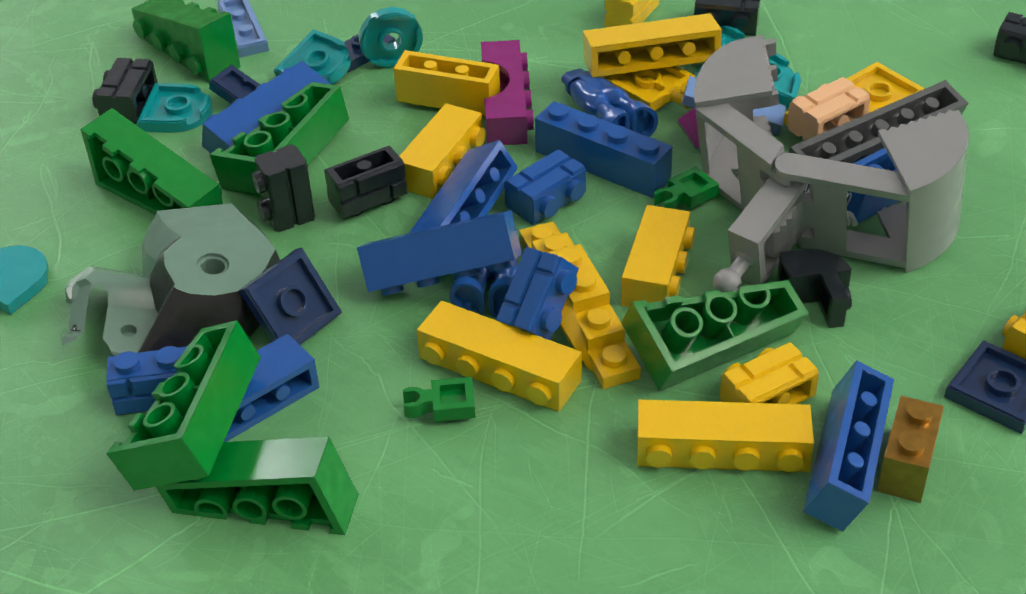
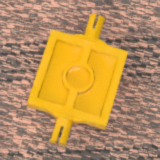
M678 66L602 77L625 91L631 99L645 103L656 111L669 102H676L685 107V109H689V107L682 105V100L689 76L695 77V75Z

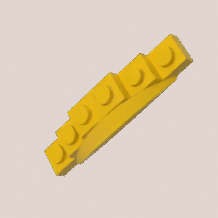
M554 221L519 230V241L524 250L526 247L555 254L579 268L576 275V287L568 295L561 312L562 321L560 328L573 348L582 352V361L587 369L595 374L602 389L640 379L641 367L625 342V329L610 305V291L582 245H574L568 233H560Z

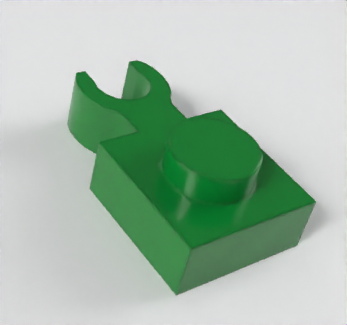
M695 166L668 179V187L656 190L654 192V205L656 206L664 202V208L677 209L679 205L684 203L691 209L717 196L719 183Z
M472 377L431 380L432 389L427 390L418 387L403 389L404 414L407 418H417L425 413L432 412L434 414V422L476 418Z

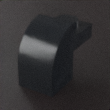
M798 249L780 252L777 281L789 280L803 304L817 302L828 328L844 326L846 312L852 306V297L849 290L852 269L848 263L836 254L820 249Z

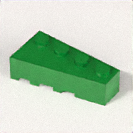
M148 0L131 8L134 18L132 23L133 29L139 38L145 39L154 45L157 50L163 51L172 57L175 62L182 64L191 70L193 74L200 76L207 82L230 65L237 69L241 67L231 13L224 11L218 14L215 8L207 7L200 9L199 4L191 2L186 5L183 0Z
M317 82L309 83L281 103V111L266 114L257 120L259 127L249 134L242 131L233 137V145L223 151V149L218 148L209 155L220 187L222 189L261 195V193H257L251 173L257 171L255 164L256 156L270 151L276 152V149L291 144L296 145L307 161L308 166L349 120L341 87L339 85Z
M113 108L80 129L97 186L156 215L157 211L223 204L222 191L218 183Z
M789 280L742 286L736 291L722 293L719 290L706 291L701 296L682 298L681 295L665 297L663 301L647 303L646 300L635 301L631 303L621 324L658 390L661 391L793 334L809 313Z
M237 320L202 328L173 365L177 373L164 382H160L153 391L152 396L156 401L145 415L137 413L127 425L131 434L123 444L121 442H114L106 453L134 491L209 477L261 358Z
M329 436L223 442L209 477L156 486L172 513L226 520L228 514L232 513L249 520V523L266 525L268 518L291 521L292 529L308 531L311 524L329 526L331 534L346 535L359 495Z

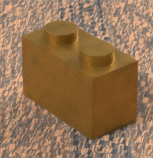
M900 396L883 459L877 492L921 503L942 418L943 405Z

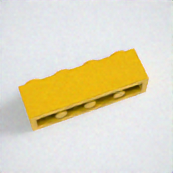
M711 13L584 30V62L592 78L706 62L714 52L721 48L722 29Z
M442 300L416 330L420 359L457 372L464 377H472V379L496 387L500 391L509 392L532 401L536 405L545 406L560 412L582 381L581 351Z
M638 399L637 466L810 472L814 448L810 405Z

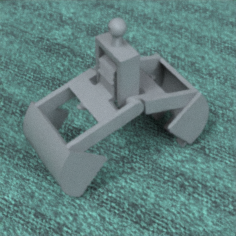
M764 35L739 39L724 45L706 60L698 73L694 87L702 171L719 183L718 192L742 210V213L728 229L731 265L729 268L721 269L715 274L713 278L715 290H719L720 293L736 291L742 285L741 279L753 285L766 283L778 267L780 252L790 251L793 245L799 244L800 248L820 249L836 255L901 267L905 273L932 262L952 244L959 231L969 141L968 127L959 110H948L946 114L939 112L937 116L929 115L927 119L920 118L917 122L910 121L908 125L900 124L898 128L891 126L889 130H878V136L896 171L786 153L783 144L772 136L771 126H769L770 121L765 118V115L753 117V109L779 104L778 90H774L775 86L773 81L778 80L777 66H770L769 57L776 55L775 38L764 40ZM847 191L904 201L899 205L892 204L890 208L883 207L881 211L877 212V217L887 237L847 230V226H850V224L853 227L858 225L854 214L851 211H847V197L849 194L852 196Z

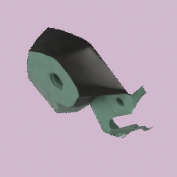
M231 203L157 211L142 243L143 275L90 266L70 279L65 288L66 302L71 304L68 333L62 335V346L77 340L78 336L84 334L89 291L95 285L108 292V308L103 340L109 345L113 356L126 351L139 353L160 350L167 346L186 347L189 346L202 328L236 320L249 338L260 324L238 290L280 261V258L266 235Z

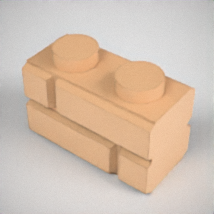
M844 77L829 84H822L817 90L805 96H797L789 103L788 130L798 137L802 136L803 141L868 114L870 104L869 93L859 87L855 88L854 84Z

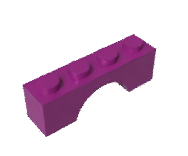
M520 40L481 42L482 62L499 65L500 93L484 99L487 144L500 140L503 145L528 144L527 130H534V118L527 52L521 53Z

